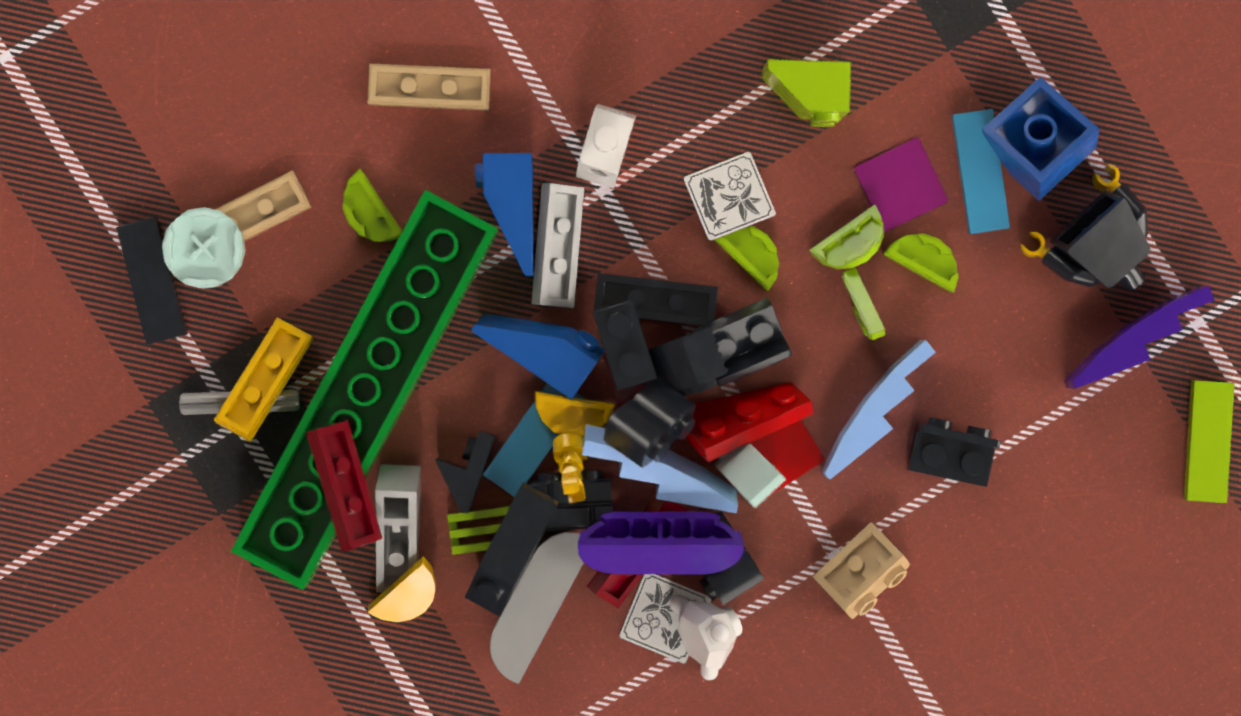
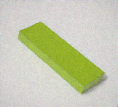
M1191 380L1183 500L1227 503L1235 383Z

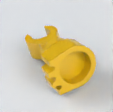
M576 433L561 434L552 442L554 460L559 465V471L562 473L561 479L564 495L568 494L569 504L583 501L586 498L581 472L583 470L582 460H588V457L582 455L583 437Z

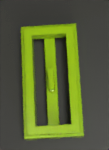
M510 506L469 511V513L447 514L452 555L486 551L492 540L460 544L459 538L496 533L501 525L493 524L458 529L457 522L504 516Z

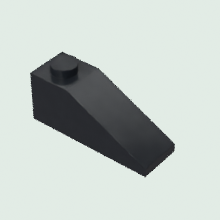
M526 483L521 485L465 595L466 599L499 617L501 616L534 552L538 548L559 501Z

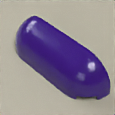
M611 512L601 515L600 521L592 524L586 531H581L578 539V554L587 566L609 574H711L723 571L737 563L743 554L744 542L738 530L735 532L729 525L719 521V515L713 513Z

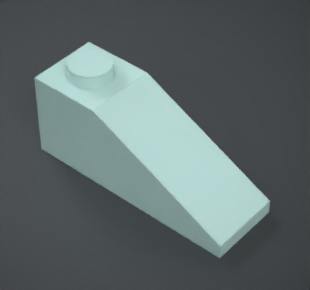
M750 443L718 457L720 460L714 464L755 508L786 480Z

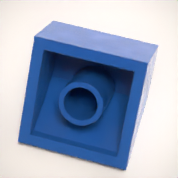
M1040 76L982 129V133L1009 174L1039 201L1097 148L1099 128Z

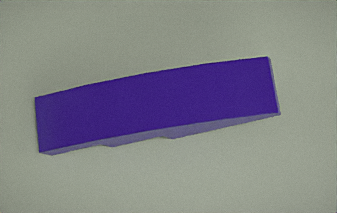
M1198 286L1167 300L1122 327L1092 351L1064 380L1066 388L1076 389L1151 360L1145 344L1182 331L1183 329L1177 315L1215 301L1210 286Z

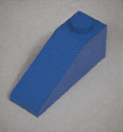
M483 153V163H476L475 165L476 188H483V195L525 276L534 277L532 153Z
M484 313L471 329L473 333L570 399L574 397L604 353V349L599 346L598 340L593 335L582 330L578 332L573 327Z

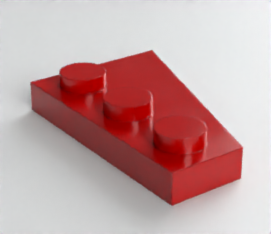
M792 382L696 403L693 414L695 425L685 439L709 462L814 414L812 401Z

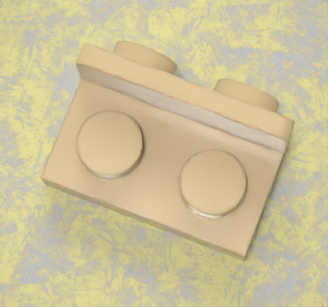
M870 522L812 577L853 619L858 614L862 616L868 613L877 603L878 599L876 597L887 587L893 588L905 578L907 574L906 569L910 566V563L888 538Z

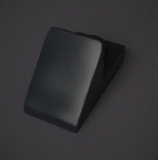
M483 430L479 431L477 438L469 436L462 459L469 461L467 467L437 457L435 459L459 510L465 513H469L496 438V435Z

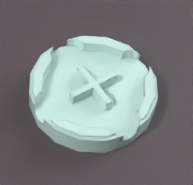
M206 207L189 209L177 217L167 228L162 244L164 262L173 275L185 285L201 289L219 287L231 280L242 266L246 251L244 236L236 222L225 213Z

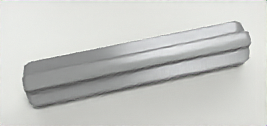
M296 389L282 390L270 412L299 410V391ZM230 392L183 393L179 399L180 412L183 415L217 414Z

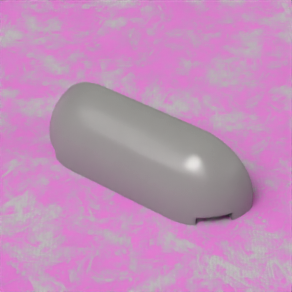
M559 533L549 537L538 546L494 626L490 639L492 660L503 676L517 684L520 683L584 563L578 554L579 533Z

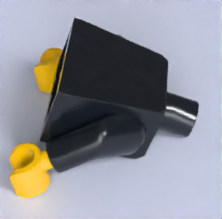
M1108 164L1104 169L1111 176L1112 182H1105L1098 173H1094L1092 176L1093 186L1097 190L1104 192L1049 241L1053 248L1049 249L1045 246V239L1038 232H1030V235L1040 242V248L1037 251H1030L1022 244L1020 247L1024 255L1028 257H1041L1042 264L1065 281L1087 287H1092L1099 283L1108 289L1114 287L1119 282L1126 291H1131L1139 287L1145 279L1137 264L1150 252V246L1146 240L1148 235L1147 209L1126 184L1121 185L1118 182L1120 178L1118 168L1115 165Z

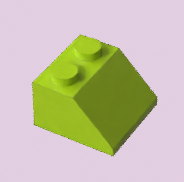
M768 60L762 69V79L800 119L810 120V126L833 127L835 123L839 122L850 112L851 62Z

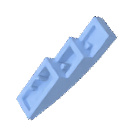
M919 340L897 360L862 399L840 432L821 470L827 479H832L893 429L883 416L914 391L905 377L936 353L926 340Z
M586 424L582 455L620 462L619 477L655 483L656 499L737 513L736 488L703 466L668 450L659 462L652 461L641 468L603 441L605 428Z

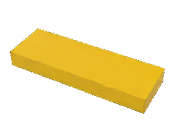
M277 317L215 416V423L251 442L311 345L313 337Z

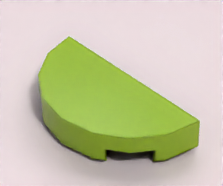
M359 169L348 180L343 194V211L348 224L360 236L375 242H393L399 239L402 233L401 228L362 169Z
M876 204L809 250L811 255L822 265L834 269L854 268L867 262L878 251L884 237V222Z
M750 225L714 239L767 292L770 290L777 279L779 260L777 248L766 233Z
M926 234L906 235L892 242L882 254L948 292L954 293L959 279L957 264L951 249L939 238Z
M856 267L842 272L844 287L847 289L855 305L852 309L864 335H867L871 340L885 336V328Z

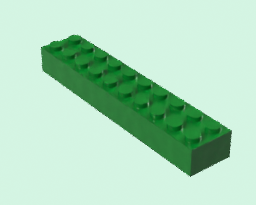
M424 190L230 552L301 590L309 586L336 536V531L306 432L348 420L366 480L497 237L499 230L496 227Z

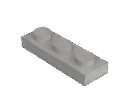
M542 183L531 304L574 308L584 198L583 187Z

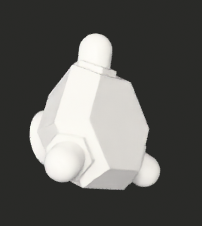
M675 596L670 601V608L679 616V635L689 656L701 664V676L705 680H713L718 675V669L722 668L732 651L736 637L742 633L740 619L729 606L720 609L712 603L688 601L683 596Z

